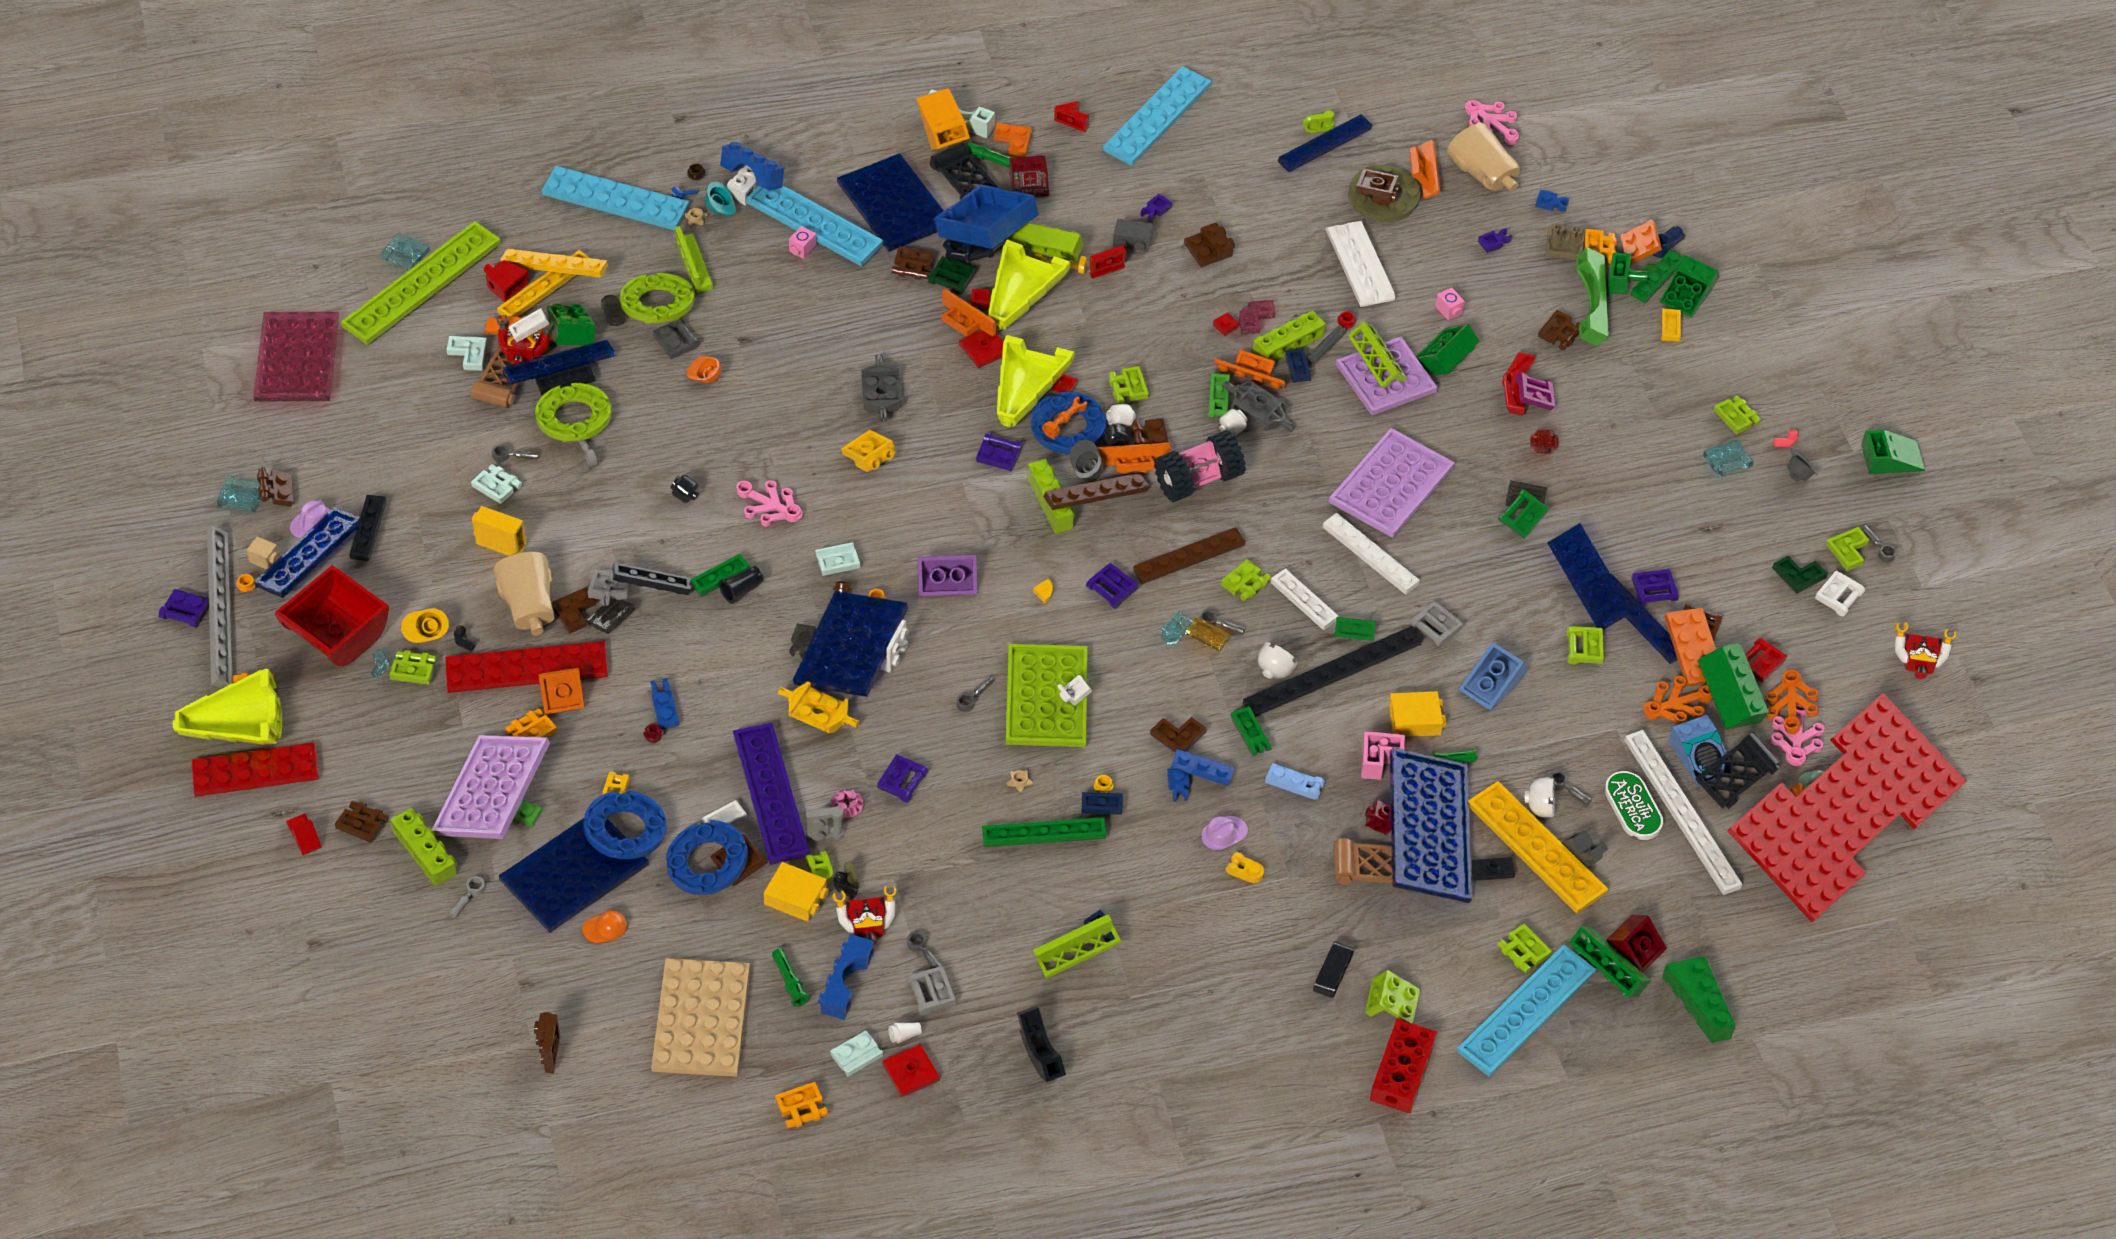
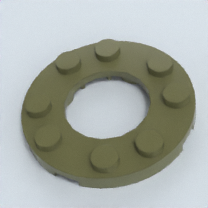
M1386 164L1365 168L1398 176L1397 183H1400L1402 195L1399 200L1390 203V205H1380L1372 202L1369 195L1355 192L1363 170L1359 171L1352 178L1348 192L1349 201L1358 213H1364L1370 216L1372 220L1381 222L1402 220L1411 215L1412 211L1419 204L1420 188L1417 181L1409 173L1397 167Z

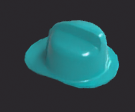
M710 183L707 186V194L705 196V204L708 209L714 214L734 215L736 207L730 190L722 183Z

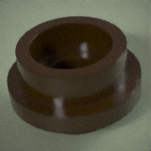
M692 164L687 170V175L692 180H700L705 176V169L700 164Z

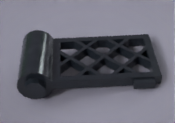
M962 141L931 156V168L945 176L960 194V200L974 190L970 188L971 183L999 188L972 157L967 145ZM968 161L973 165L972 168L962 167V164ZM951 169L957 170L958 175L949 174L948 171ZM960 172L971 173L970 178L960 176ZM973 174L981 175L983 179H973L972 176ZM958 181L968 182V187L959 186Z
M1752 732L1737 746L1697 776L1695 780L1722 809L1725 807L1730 809L1738 802L1736 798L1769 773L1771 775L1775 774L1781 768L1779 766L1781 761ZM1739 751L1744 757V762L1733 761V754ZM1719 765H1730L1729 773L1719 772ZM1733 765L1744 767L1743 775L1733 774ZM1747 767L1755 768L1759 774L1756 777L1747 776ZM1707 775L1715 776V785L1708 784L1703 778ZM1719 777L1729 778V787L1720 786ZM1733 779L1743 780V787H1733ZM1719 790L1729 791V798L1726 801H1723L1718 795Z

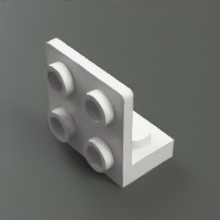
M905 620L901 621L894 635L884 632L869 659V666L891 673L894 666H898L900 655L906 651L908 641L906 640L908 629H906Z

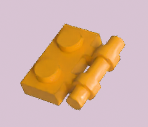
M1585 229L1584 249L1588 247L1605 255L1608 263L1611 264L1613 253H1617L1615 250L1617 246L1615 234L1609 233L1608 236H1603V230Z
M539 708L534 711L530 710L525 713L524 717L519 720H513L509 726L504 728L508 735L513 733L512 736L548 738L557 733V727L546 714L540 717L543 714Z
M816 1082L775 1095V1101L782 1117L791 1114L792 1119L785 1121L787 1129L792 1127L799 1128L806 1122L812 1120L816 1122L821 1120V1117L828 1115L826 1107L818 1109L816 1106L823 1103V1098ZM809 1108V1113L799 1115V1111Z

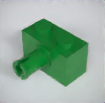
M1613 253L1609 275V294L1627 295L1631 281L1647 282L1648 270H1632L1630 253Z

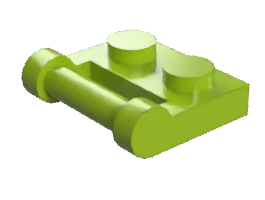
M1568 627L1566 629L1567 637H1569L1568 663L1572 665L1578 663L1603 664L1602 628ZM1577 636H1582L1583 653H1577Z

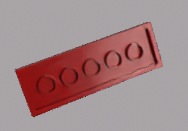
M315 742L192 759L195 797L319 780Z

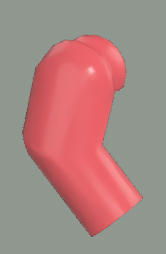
M1791 429L1785 438H1774L1773 447L1789 448L1793 446L1799 439L1798 431Z

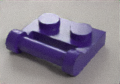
M986 432L976 456V462L1012 471L1021 452L1023 442L1019 440L1015 442L992 436V433ZM990 443L1012 448L1013 451L991 446Z
M1109 563L1087 581L1086 587L1096 591L1110 602V606L1116 609L1138 589V584L1112 563ZM1101 581L1117 595L1113 596L1098 583Z
M1670 569L1632 573L1631 579L1639 605L1664 600L1678 601V591ZM1669 590L1666 593L1645 595V592Z
M174 589L165 605L160 608L159 617L181 621L197 628L209 609V598ZM172 610H175V611H178V612H182V613H185V614L192 615V617H191V616H188V615L181 614V613L174 612V611H172Z
M896 754L877 783V788L895 795L903 802L908 803L912 799V793L922 777H926L928 769L921 764ZM910 772H915L907 788L902 789L901 786Z

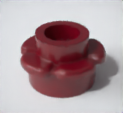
M657 724L646 726L643 732V736L650 743L660 741L663 736V730Z

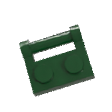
M942 256L931 272L928 283L944 286L962 295L967 284L975 274V268ZM941 275V276L950 278V279H952V280L958 281V282H960V283L957 284V283L951 282V281H949V280L940 278V277H938V276Z

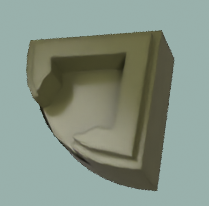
M852 861L845 862L844 873L846 874L849 886L859 888L857 874Z

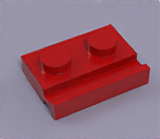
M1121 245L1090 256L1089 275L1091 278L1094 279L1125 268L1126 249L1124 246Z

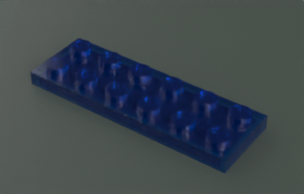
M336 507L332 508L254 581L255 585L262 590L284 598L363 524L361 518Z
M1581 523L1547 542L1597 628L1604 630L1633 613V610Z

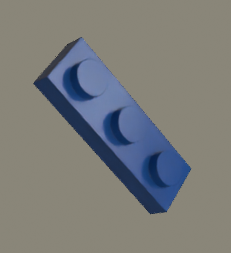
M1179 749L1176 750L1171 766L1173 769H1180L1183 772L1227 786L1230 784L1235 768Z

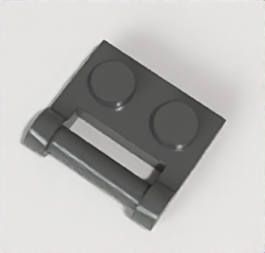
M681 317L679 320L653 330V336L670 359L694 350L700 345V341L687 329ZM676 330H680L683 336L687 339V343H683V341L675 332Z

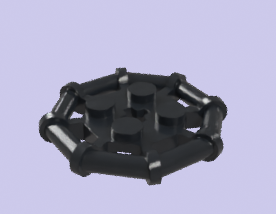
M1008 238L993 249L950 239L944 241L943 247L946 250L947 259L971 263L974 260L994 257V254L1003 248Z

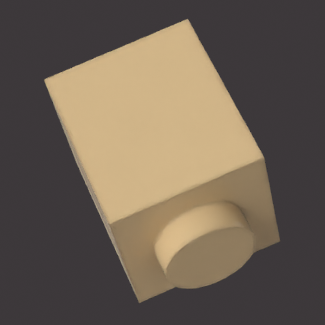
M256 537L246 550L250 563L270 570L280 557L277 544L260 537Z

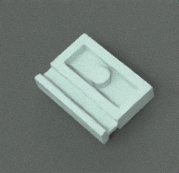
M853 542L815 550L822 576L860 568V562Z
M865 1030L832 1049L830 1055L841 1070L846 1073V1076L849 1077L882 1058L883 1051L878 1048L876 1042Z

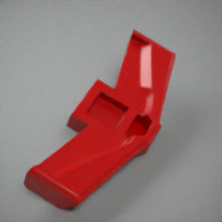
M1518 352L1503 376L1502 385L1509 413L1524 415V402L1520 401L1519 385L1516 382V376L1519 372L1526 373L1527 375L1536 360V355Z

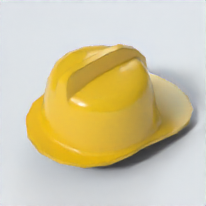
M438 609L412 612L401 623L403 636L413 643L437 640L443 637L449 628V620L446 614Z

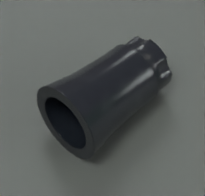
M753 566L719 580V589L723 597L729 603L734 604L749 591L758 587L764 581V577L759 568Z

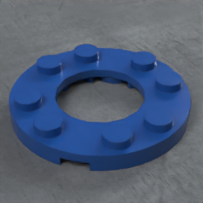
M1059 392V395L1045 397L1035 406L1031 415V430L1036 440L1042 446L1054 452L1068 455L1078 441L1090 440L1097 445L1102 440L1106 430V415L1101 410L1099 403L1087 395L1077 392ZM1080 397L1079 404L1087 402V409L1077 412L1085 418L1087 423L1086 429L1081 434L1077 433L1072 437L1058 435L1053 440L1043 432L1042 426L1047 421H1051L1054 415L1068 410L1072 406L1074 398Z
M616 791L598 797L589 805L584 816V833L588 842L602 854L610 858L636 859L652 853L661 845L666 834V816L662 808L653 799L644 794L633 791L616 794ZM631 812L638 815L644 821L645 831L636 839L625 838L618 840L617 837L614 838L607 832L605 821L615 813Z
M709 820V823L700 825L696 823L680 832L670 844L666 854V869L673 883L684 892L694 895L713 894L728 888L742 874L748 859L747 845L742 834L734 826L726 822ZM715 842L726 849L725 863L716 872L699 875L689 869V856L699 845Z

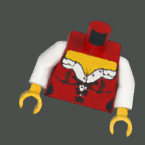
M1899 622L1894 625V630L1898 633V636L1895 637V653L1900 661L1904 663L1907 671H1914L1917 679H1925L1927 674H1932L1935 668L1941 667L1948 659L1952 646L1950 643L1956 637V631H1954L1953 637H1948L1946 634L1947 628L1944 632L1945 642H1942L1943 639L1908 633L1904 635V632L1908 629L1907 622H1904L1903 630L1899 629Z
M885 886L884 893L887 896V900H885V897L845 901V905L843 904L846 898L845 892L841 891V900L836 899L834 892L832 899L837 903L836 911L841 926L853 935L874 941L875 945L877 943L876 937L884 935V929L889 928L895 917V900H893V896L897 892L895 886L894 893L891 895L886 893L887 886Z

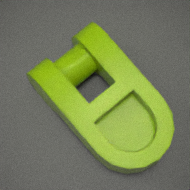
M1328 110L1323 114L1306 117L1303 120L1305 131L1316 133L1333 130L1334 122L1332 120H1334V112Z
M822 851L814 856L812 854L806 855V862L810 872L827 879V884H829L833 879V869L827 852Z

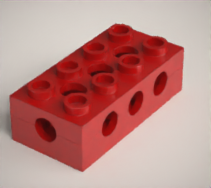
M1396 1018L1371 1089L1369 1101L1411 1114L1435 1044L1437 1031Z

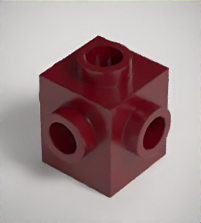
M1377 800L1366 809L1365 826L1387 835L1396 826L1399 809Z

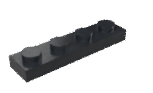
M366 495L349 553L350 559L370 561L387 502L385 496Z
M614 562L612 567L614 581L674 592L676 594L689 595L691 591L690 577Z

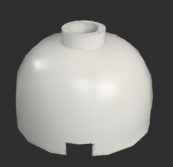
M1265 642L1258 655V664L1263 670L1262 674L1269 679L1273 677L1277 679L1288 677L1298 665V661L1293 662L1294 657L1281 647L1275 645L1272 648L1269 646L1271 643Z
M1539 778L1533 781L1529 791H1525V803H1529L1530 810L1535 815L1554 818L1555 778Z

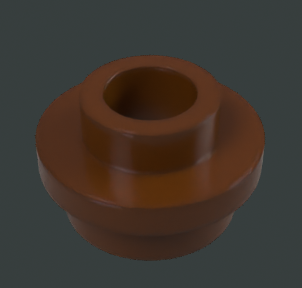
M835 582L833 590L837 591L836 594L848 595V592H852L851 583Z

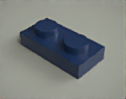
M1304 349L1285 350V358L1292 383L1311 381Z
M1082 792L1081 814L1122 815L1123 793Z

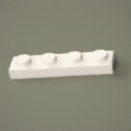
M1286 568L1271 578V584L1322 630L1336 623V617L1339 616Z

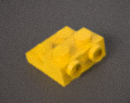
M868 430L841 448L844 456L854 460L856 467L866 472L877 469L882 462L891 460L894 454H896L893 441L872 430Z

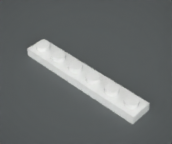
M1338 513L1323 522V528L1405 595L1419 585L1420 580Z

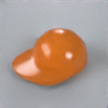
M700 356L691 363L686 375L691 380L710 384L719 379L722 368L716 358Z
M608 910L584 922L582 933L592 943L613 941L625 934L627 921L622 913L616 910Z

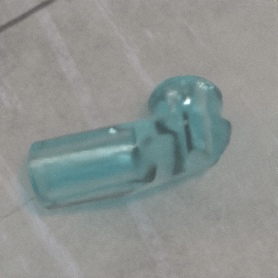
M376 649L372 654L375 658L376 666L371 671V674L379 678L389 666V661L385 652L381 649Z

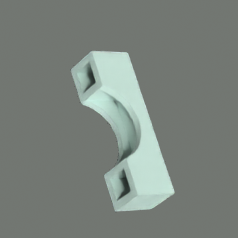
M931 89V91L929 92V94L934 93V92H937V91ZM978 107L973 112L960 110L968 132L988 138L995 128V112L982 107Z

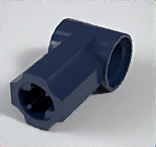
M1677 226L1672 227L1664 234H1658L1662 250L1653 255L1663 258L1668 253V250L1684 240L1685 234L1683 230Z

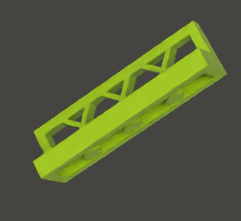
M680 226L675 227L676 244L695 294L713 290V284L693 233L683 236Z
M1363 321L1348 335L1382 388H1386L1395 379L1401 383L1407 379L1372 325ZM1362 331L1364 333L1363 340L1357 341L1355 337ZM1366 345L1372 346L1371 354L1365 353ZM1375 358L1381 359L1379 367L1373 366ZM1383 371H1388L1390 376L1383 381Z
M1109 914L1034 949L1033 952L1045 978L1048 979L1122 942ZM1112 932L1115 938L1108 943L1101 941L1103 936ZM1089 942L1095 944L1094 949L1089 952L1082 950L1084 945ZM1070 951L1076 953L1074 959L1070 961L1064 959L1066 953ZM1051 960L1056 961V967L1047 971L1044 964Z

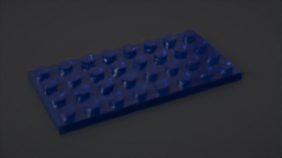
M1392 747L1390 750L1393 887L1470 903L1472 900L1467 764Z

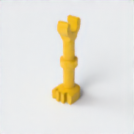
M1041 254L1034 255L1035 259L1051 264L1052 259H1047ZM1080 256L1078 262H1070V269L1077 270L1079 274H1085L1087 257Z

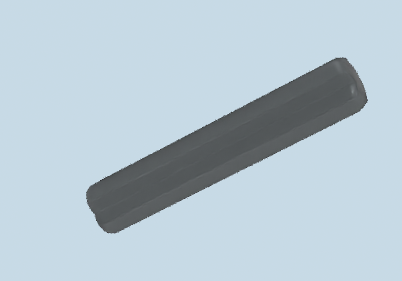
M1341 325L1337 326L1308 355L1307 360L1315 364L1345 335L1346 329Z

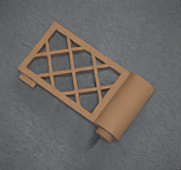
M498 347L479 381L473 384L471 399L509 408L515 402V391L528 369L533 368L537 359L533 364L523 363L521 368H516L513 365L506 367L505 363L510 361L507 360V357L501 359L502 351ZM501 365L503 368L496 371L493 370V367ZM517 369L520 371V373L515 375H511L510 373L511 371ZM505 373H506L507 376H508V377L502 378V379H499V377H498L499 375H502V374H505ZM494 377L496 380L493 382L486 381V379ZM508 382L513 383L512 387H507L503 384Z
M1346 838L1338 839L1333 843L1336 882L1342 885H1348L1353 881L1399 884L1400 887L1412 888L1413 885H1416L1415 848L1353 843L1352 840ZM1359 850L1368 852L1370 856L1364 859L1359 855ZM1386 852L1390 858L1384 861L1378 854ZM1400 854H1409L1410 859L1405 863L1398 856ZM1373 858L1381 864L1376 869L1368 863ZM1395 860L1401 867L1395 870L1389 863ZM1365 866L1371 873L1369 875L1360 874L1359 869ZM1385 867L1391 875L1383 876L1379 871ZM1405 869L1411 874V878H1404L1399 873Z

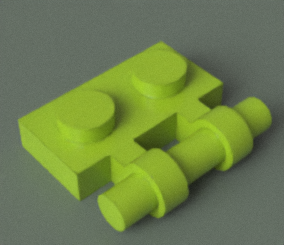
M1140 366L1121 369V375H1116L1115 372L1109 373V384L1113 387V396L1118 404L1125 402V396H1129L1130 401L1148 399L1149 393ZM1120 384H1125V387L1120 388Z
M1735 396L1732 401L1727 399L1715 405L1713 409L1736 435L1751 428L1752 422L1755 425H1759L1762 422L1758 417V413L1755 410H1751L1747 406L1748 403L1739 396Z
M1246 559L1221 580V586L1234 596L1241 592L1240 598L1245 601L1255 596L1257 590L1267 586L1271 576L1268 573L1260 576L1261 569Z
M409 650L404 652L397 651L396 659L393 661L389 674L390 680L429 685L434 667L433 664L428 663L436 664L437 656L425 652L417 654Z
M1525 924L1509 933L1508 939L1511 941L1507 944L1502 939L1497 944L1502 950V954L1505 957H1509L1514 962V966L1518 970L1521 969L1525 974L1531 970V967L1527 964L1529 961L1537 966L1552 955V951ZM1518 948L1524 955L1520 957L1514 950Z

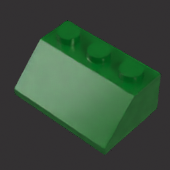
M1469 323L1444 328L1415 357L1423 368L1432 374L1448 375L1454 370L1453 367L1464 360V356L1471 353L1480 341Z

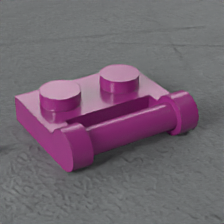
M1523 372L1517 374L1516 382L1519 385L1521 402L1547 410L1555 408L1552 381H1542L1529 377Z

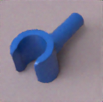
M676 186L672 188L674 194H671V196L683 199L686 195H693L698 192L697 190L681 191Z

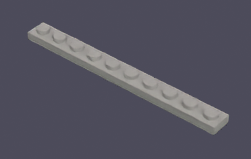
M211 526L207 529L211 685L222 689L232 684L228 532Z

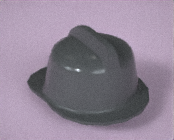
M1090 440L1078 441L1072 447L1069 455L1075 474L1081 479L1099 480L1098 476L1103 470V462L1096 445Z
M1790 448L1793 456L1787 468L1792 479L1796 482L1799 480L1806 481L1814 474H1817L1800 452Z

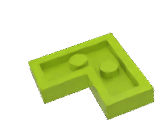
M1857 527L1827 539L1826 546L1845 570L1849 571L1863 565L1864 559L1857 549L1867 546L1869 539Z

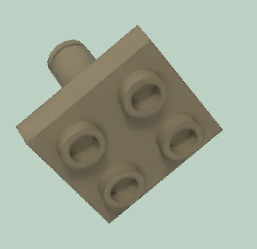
M1558 223L1548 226L1545 257L1576 260V257L1583 251L1584 230L1582 227L1578 226V229H1576V226L1565 228L1563 224H1560L1558 227Z

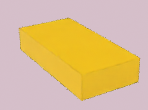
M1662 308L1661 340L1680 342L1681 310Z

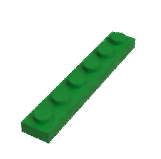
M1104 818L987 825L982 826L984 847L1106 839V827Z

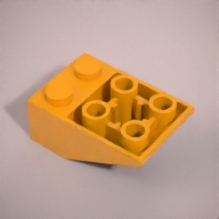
M949 88L916 98L931 150L970 139L964 118Z

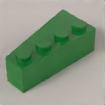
M1701 956L1666 964L1662 976L1663 980L1673 988L1672 992L1682 1000L1688 1013L1695 1017L1696 1023L1710 1042L1714 1043L1731 1039L1736 1025L1706 957Z

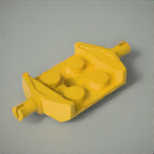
M806 682L794 691L780 687L778 690V695L788 698L789 716L827 733H835L841 726L846 724L855 728L859 726L860 720H856L848 715L849 702L847 698L843 702L811 688L810 682ZM817 709H821L824 711L820 714L814 713V711Z

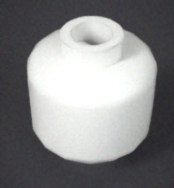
M1128 404L1113 405L1106 413V420L1109 425H1121L1124 428L1131 427L1136 417L1134 410Z
M1231 409L1220 417L1219 422L1221 426L1219 429L1221 432L1230 431L1235 437L1246 429V422L1248 420L1241 410Z

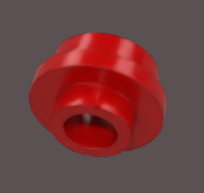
M1349 311L1342 312L1337 318L1338 325L1344 328H1352L1356 322L1353 313Z

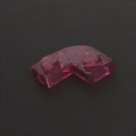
M1273 300L1248 302V306L1239 311L1241 334L1260 333L1258 319L1275 318L1276 313Z

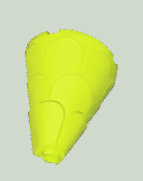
M1006 240L997 270L995 288L992 289L988 316L996 322V330H1005L1028 312L1032 305L1045 296L1069 272L1071 267L1070 261L1054 256L1051 264L1026 256L1023 245Z
M1006 335L1003 341L1000 386H998L997 415L1003 426H1016L1038 404V401L1068 370L1075 358L1074 351L1057 347L1054 353L1055 356L1027 350L1023 339Z
M269 669L259 670L234 684H230L209 696L206 695L175 712V720H173L174 731L182 736L212 741L219 739L260 745L276 744V741L280 740L282 733V710L280 698L277 697L276 692L273 690L277 686Z

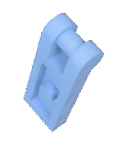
M1272 763L1265 778V783L1317 800L1320 796V789L1324 787L1325 780L1321 777H1312Z

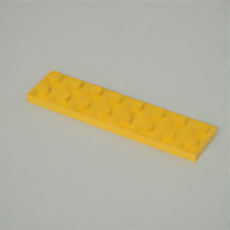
M1499 781L1468 800L1467 806L1576 914L1608 893V888Z

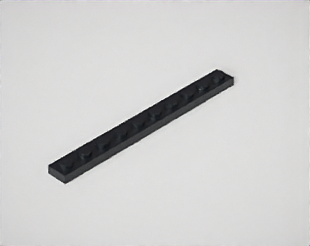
M1411 626L1243 699V705L1245 708L1250 707L1255 717L1420 646L1422 639Z

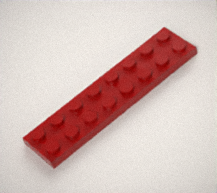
M605 641L445 656L448 693L540 684L538 674L579 668L580 680L608 677Z

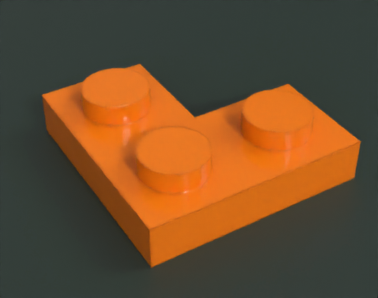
M996 123L994 140L1010 142L1008 155L1026 157L1031 127Z

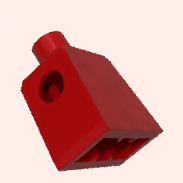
M502 260L496 266L487 263L483 269L486 273L488 288L504 303L529 284L528 271L506 260Z

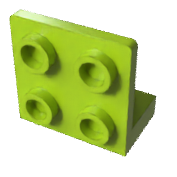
M1386 970L1372 978L1365 1014L1372 1017L1385 1010L1400 1020L1413 1023L1420 989L1391 971Z

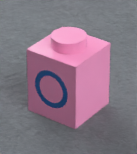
M803 226L789 238V252L803 259L817 246L816 233Z
M1451 287L1437 294L1435 307L1447 320L1463 314L1465 301Z

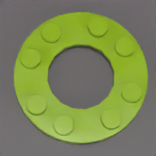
M657 273V276L650 275L646 277L645 274L630 280L624 285L620 293V303L623 311L631 318L643 321L646 324L679 320L680 317L687 314L694 305V292L691 284L679 276ZM652 290L668 291L675 296L673 304H668V307L657 306L655 309L652 306L646 307L642 305L639 299L644 293Z
M571 383V386L563 388L557 386L546 392L536 405L535 415L538 427L543 433L551 438L570 442L597 436L609 424L612 409L608 396L599 388L583 383ZM569 402L585 403L592 410V415L584 423L563 424L555 417L557 409Z

